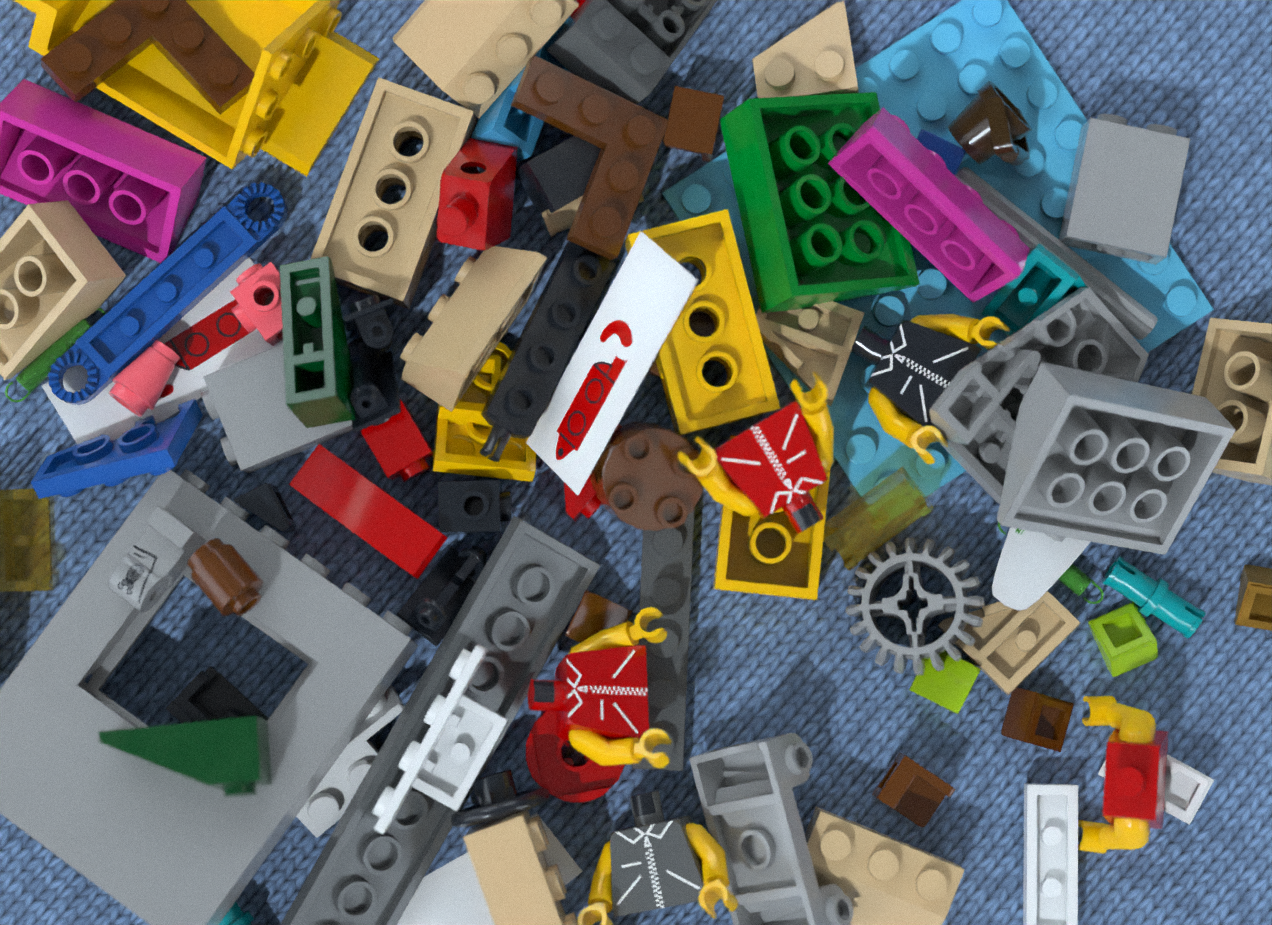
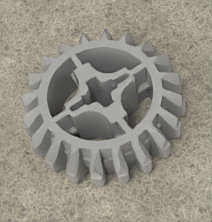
M913 537L906 538V553L901 555L893 542L886 543V551L890 559L883 562L877 553L871 552L868 558L877 567L873 573L870 574L862 567H858L855 571V574L860 579L866 581L865 587L861 588L855 585L848 587L847 592L849 595L862 599L861 604H851L846 607V614L849 616H862L863 618L862 621L850 627L851 634L858 636L869 633V636L862 641L860 649L864 653H868L877 646H880L881 648L875 658V663L880 666H884L892 655L896 656L894 661V671L896 673L903 674L908 660H913L914 673L917 676H922L925 673L924 660L929 658L935 670L940 672L945 669L940 654L947 651L950 657L958 662L962 659V655L953 646L955 642L960 639L966 645L973 646L976 641L964 629L966 625L975 628L982 627L983 625L982 618L969 614V609L981 608L985 605L983 597L967 595V592L975 590L980 586V581L977 577L960 579L969 570L970 564L967 560L963 559L950 567L949 564L954 558L955 551L949 546L944 548L937 558L934 557L936 542L932 539H927L922 553H917L915 539ZM920 566L934 569L950 580L956 596H943L942 594L926 592L923 579L921 578ZM905 569L903 585L899 593L893 597L882 598V601H876L877 594L883 583L897 571ZM914 589L918 597L924 603H928L927 608L919 610V618H916V623L906 610H902L903 605L911 603V595H914ZM948 612H956L953 622L946 633L935 642L925 645L929 622L936 616L947 615ZM887 616L888 618L903 620L906 625L907 635L909 636L910 647H903L889 641L879 629L876 617Z

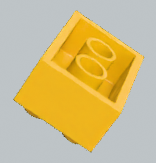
M730 435L729 440L733 439L736 436ZM830 470L826 472L828 480L809 491L824 519L799 534L795 531L782 508L762 519L758 514L743 516L721 504L712 590L817 600Z

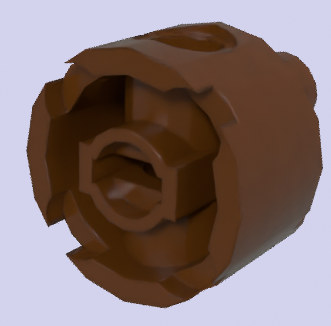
M635 421L623 425L625 427L619 428L612 434L590 474L591 483L598 499L609 513L638 530L660 531L666 528L679 527L695 508L702 494L703 485L697 479L696 474H693L679 461L678 453L681 451L690 461L697 459L700 454L685 438L655 423Z

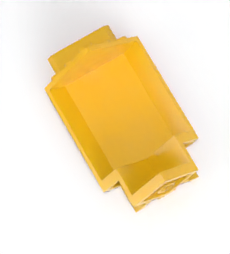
M117 0L13 1L36 14L28 47L45 56ZM186 0L255 73L249 92L222 114H219L154 44H151L96 87L230 169L238 165L247 155L253 158L260 150H263L307 177L380 58L334 31L342 16V12L337 10L340 0Z

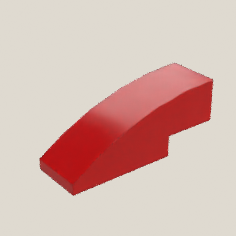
M320 444L317 445L289 483L290 486L417 579L448 538Z

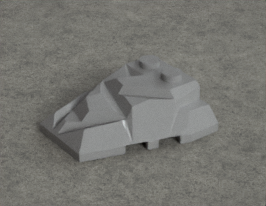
M1080 287L1016 333L962 368L930 408L931 422L948 442V447L944 448L1000 504L1019 406L1041 363L1046 362L1138 382L1149 354L1089 287ZM1046 534L1056 541L1062 542L1065 539L1063 536Z

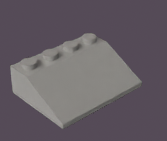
M1042 362L1019 406L997 521L1002 526L1166 555L1236 429L1206 397Z

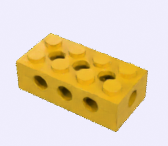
M728 209L643 230L642 232L678 264H692L699 270L701 275L700 285L693 288L655 357L675 434L682 436L780 409ZM640 232L627 235L624 242L627 254H629ZM703 312L710 316L714 324L712 335L701 337L693 333L689 326L690 314ZM706 361H717L724 366L727 378L723 386L714 387L704 380L702 368Z

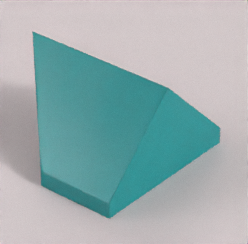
M1038 244L1028 253L1021 274L1016 279L1002 286L980 314L984 317L991 316L1001 320L1010 328V331L1000 330L1006 335L1011 336L1080 287L1087 286L1079 274L1041 244Z

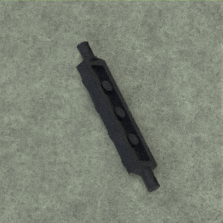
M571 241L566 244L481 413L488 424L493 427L483 448L480 450L482 456L486 457L489 455V460L499 462L510 437L525 439L531 436L616 263Z

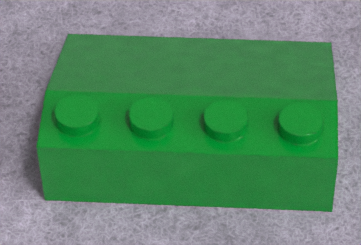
M876 92L751 98L720 119L761 313L806 309L816 304L831 301L841 302L911 288L920 284L911 243L828 164L862 124L880 110Z

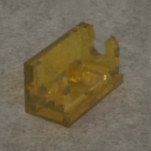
M902 466L827 521L824 527L823 541L831 551L834 549L838 551L844 561V566L850 571L871 552L878 549L920 517H925L932 512L934 507Z
M34 489L0 490V593L53 591L50 497L39 499Z

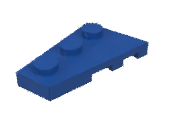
M194 398L179 404L178 409L180 412L178 415L156 423L153 415L136 421L135 427L127 430L118 439L113 441L108 435L103 434L47 456L31 481L38 498L42 499L58 494L61 497H70L87 487L100 484L111 487L121 484L133 476L145 473L156 476L172 470L177 465L179 458L203 416L196 399Z

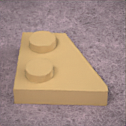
M845 1L836 2L752 59L758 98L859 93Z
M833 301L816 304L806 309L761 313L759 305L756 318L763 343L810 390L814 388L816 383L812 373H818L828 389L826 403L831 406L865 313Z
M1047 591L1036 603L1026 610L1017 611L999 601L970 612L969 614L976 615L983 620L982 627L965 626L964 631L969 633L976 641L973 646L966 645L960 639L955 644L1009 696L1080 625V622ZM954 618L944 619L938 625V628L945 634Z

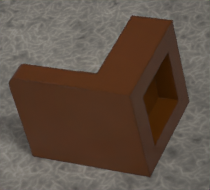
M675 86L664 136V145L668 148L702 154V161L712 162L720 128V119L724 109V96Z
M899 752L872 795L918 826L925 827L944 797L948 796L951 798L956 789Z

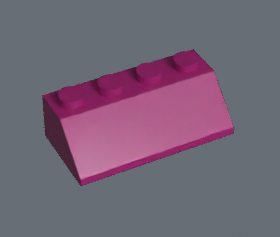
M23 79L0 102V194L25 205L68 200L91 231L99 237L159 263H162L174 252L198 199L206 157L84 104L75 103L70 98L26 79Z
M884 107L864 122L828 163L972 303L1016 279L1023 271L1030 248L1019 239L1015 228L1009 223L1000 220L983 204L981 196L973 188L962 184L947 169L944 160L937 153L927 150L910 133L907 124L901 118L890 114Z

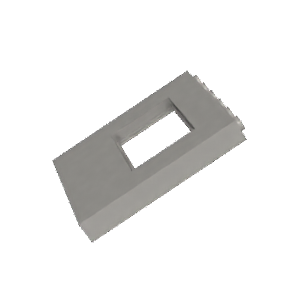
M187 469L180 476L170 470L157 477L0 688V814L149 925L220 924L418 647L407 636L413 629L411 626L388 610L382 618L369 610L367 605L372 600L348 582L344 584L342 589L325 579L330 573L327 567L307 553L301 560L295 558L285 551L290 544L287 539L267 525L258 532L245 522L250 515L247 511L227 497L218 504L205 494L210 486ZM157 505L206 540L205 543L212 539L220 538L225 545H233L263 581V586L259 591L262 596L261 600L241 617L308 663L307 667L267 720L271 784L256 786V795L224 797V790L208 786L99 742V731L149 727L99 690L182 577L185 576L194 582L191 578L193 571L187 565L172 587L168 588L158 602L146 612H140L108 587V581L112 572L148 526L145 521ZM89 674H92V678L89 680L88 683H86L84 681L85 678Z

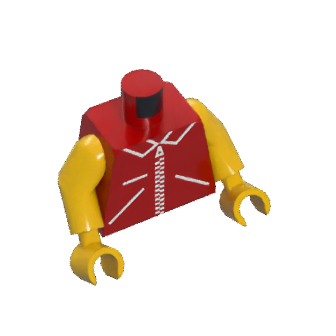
M816 372L812 373L816 382L815 386L809 392H802L796 379L790 384L792 392L800 405H802L801 408L797 401L716 449H712L701 438H695V441L701 446V453L695 460L690 461L681 451L678 453L679 461L693 474H696L697 479L714 501L743 516L758 514L762 519L782 508L797 534L824 519L809 491L828 480L826 472L832 467L834 458V427L826 403L828 389Z
M653 607L644 608L636 615L635 625L630 621L601 630L573 646L556 667L555 680L532 679L528 688L529 709L535 711H556L557 737L570 741L574 749L601 766L638 764L642 758H646L656 768L667 766L670 759L665 753H652L655 746L671 744L672 740L660 729L649 730L646 645H638L641 638H645L651 643H661L666 639L668 632L664 628L647 632L648 623L653 619L663 617L664 614Z
M1084 696L1083 701L1088 702L1090 707V717L1082 718L1083 724L1085 726H1111L1115 730L1109 737L1106 747L1103 817L1109 824L1078 820V827L1083 829V836L1080 844H1078V850L1104 854L1107 850L1139 849L1148 842L1150 828L1163 829L1169 731L1156 730L1155 719L1149 712L1117 703L1113 696Z

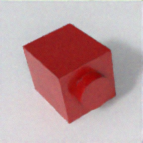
M400 399V413L392 416L383 424L369 426L360 430L386 476L391 480L400 476L403 482H407L430 468L426 460L434 456V451L407 405Z

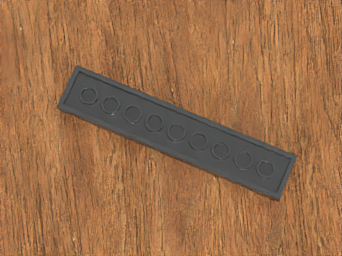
M513 516L280 925H397L453 826L451 816L457 811L412 787L389 830L384 834L374 830L380 817L372 812L386 787L390 786L396 790L405 771L398 768V765L411 742L415 740L421 744L431 725L423 721L438 694L447 698L456 680L450 677L449 674L463 649L472 653L478 644L489 649L464 695L509 719L476 778L478 779L484 772L525 700L530 681L538 677L601 565L520 518ZM473 785L470 788L459 810L463 809L465 803L471 795L474 789Z

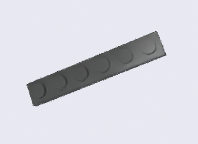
M694 509L679 527L666 528L660 531L643 530L639 612L647 607L658 609L664 616L651 620L648 623L647 632H652L659 628H664L668 632L666 639L661 643H651L645 638H641L638 644L646 645L649 730L660 729L664 731L672 740V743L668 745L659 744L652 751V753H665L670 759L667 766L656 768L646 758H642L640 763L632 764V769L683 771Z

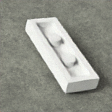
M1024 783L1023 925H1078V785Z

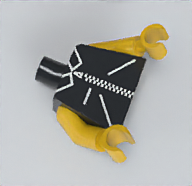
M956 314L917 315L910 321L903 320L898 325L891 339L864 325L852 346L851 352L875 365L864 386L870 391L868 402L883 431L906 446L914 448L925 463L933 464L935 459L926 451L927 446L933 442H940L944 447H948V442L931 422L930 408L957 373L975 361L981 348L973 344L979 343L989 351L998 344L989 341L990 335L998 329L1009 332L1010 328L998 318L991 316L979 320Z

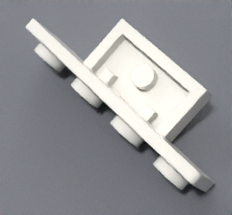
M478 644L472 653L463 649L449 674L450 677L456 680L447 698L438 694L423 721L431 725L421 744L415 740L411 742L398 765V768L405 771L396 790L387 786L372 812L380 817L374 830L382 834L389 830L412 787L455 811H458L509 720L464 695L489 650L486 647Z
M392 685L386 690L296 816L316 838L341 819L376 758L379 750L369 741V738L399 715L405 707Z

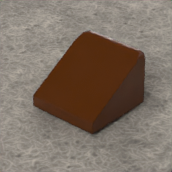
M586 590L565 636L580 643L601 630L627 622L632 611Z
M1017 687L1011 693L1001 734L1005 737L1061 752L1074 703Z

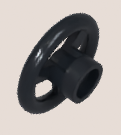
M511 769L475 779L473 783L475 795L478 796L480 803L453 813L451 823L454 827L462 828L510 816L546 803L550 798V793L543 787L517 792Z

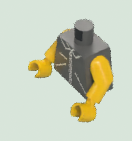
M659 790L630 796L635 826L611 832L610 840L603 846L592 877L587 902L588 906L579 913L577 924L593 925L596 922L602 921L600 925H613L607 915L612 909L614 917L697 901L712 918H716L714 906L721 898H723L725 906L732 912L738 907V901L727 889L730 882L725 850L702 825L693 823L689 815L665 820Z

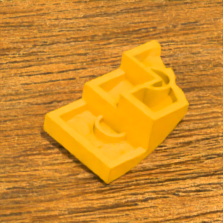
M501 342L498 344L452 412L437 403L433 471L533 482L536 472V453L526 443L529 437L525 439L510 437L499 462L489 460V455L484 457L480 454V450L483 448L493 428L483 418L481 413L512 353L507 345Z

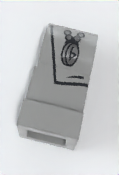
M158 505L145 521L148 524L147 528L130 552L115 567L108 581L109 589L140 612H146L152 608L165 591L172 587L186 568L189 558L206 541Z

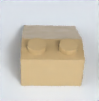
M68 200L28 204L0 238V375L4 380L14 377L40 356L43 351L47 350L49 346L53 345L72 327L78 324V322L82 319L85 320L99 309L126 277L119 265Z

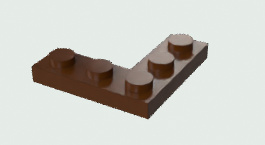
M117 0L41 58V67L76 103L147 47L154 44L219 114H222L249 92L255 74L186 0Z
M534 55L527 62L511 106L601 148L567 240L613 260L618 257L667 128L668 119Z

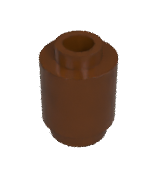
M215 538L198 548L189 558L187 565L193 571L191 574L192 580L223 616L232 613L242 616L261 600L262 596L259 591L263 586L262 579L232 544L225 545L220 538Z

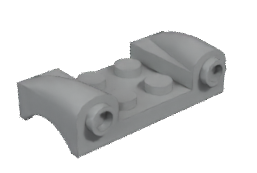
M787 733L713 749L690 757L689 760L708 832L725 850L730 882L727 889L738 901L736 910L730 911L733 925H851L853 906L842 889L836 884L818 886L792 788L808 780L813 762L812 753L796 733Z

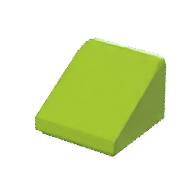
M1134 602L1088 621L1089 628L1105 664L1113 677L1149 663L1158 657L1157 640L1141 613L1138 612Z
M945 651L940 654L945 669L938 672L933 667L931 659H925L924 675H916L909 690L958 714L981 668L962 659L956 662Z

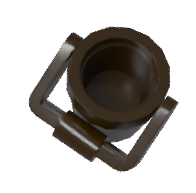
M988 81L977 91V96L948 126V129L960 146L978 164L984 163L996 154L1004 162L1018 166L1024 160L1030 159L1026 135L1032 128L1022 115L1021 110L993 82Z

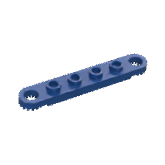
M262 182L259 184L253 183L251 186L243 188V191L226 207L223 206L77 339L68 351L56 359L57 361L50 366L51 370L48 373V383L53 394L62 401L72 405L86 404L100 394L113 382L112 379L148 347H151L155 340H159L283 226L287 218L288 208L281 193L272 185ZM258 197H268L274 201V213L266 222H254L248 215L250 203ZM72 366H84L87 370V375H89L87 379L88 384L86 383V387L80 389V392H68L63 385L65 372Z

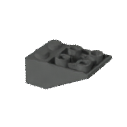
M586 0L546 51L572 74L634 104H638L652 92L717 0Z

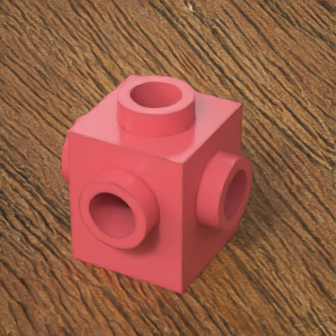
M272 262L264 267L261 263H258L245 270L236 279L239 285L231 290L230 293L238 302V305L231 310L248 333L257 329L265 341L275 346L283 340L280 271ZM274 295L273 301L269 305L264 306L266 299Z

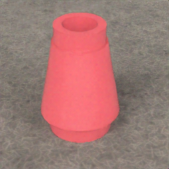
M155 340L151 347H148L112 379L115 385L108 393L126 409L142 417L147 409H154L180 357L168 346Z

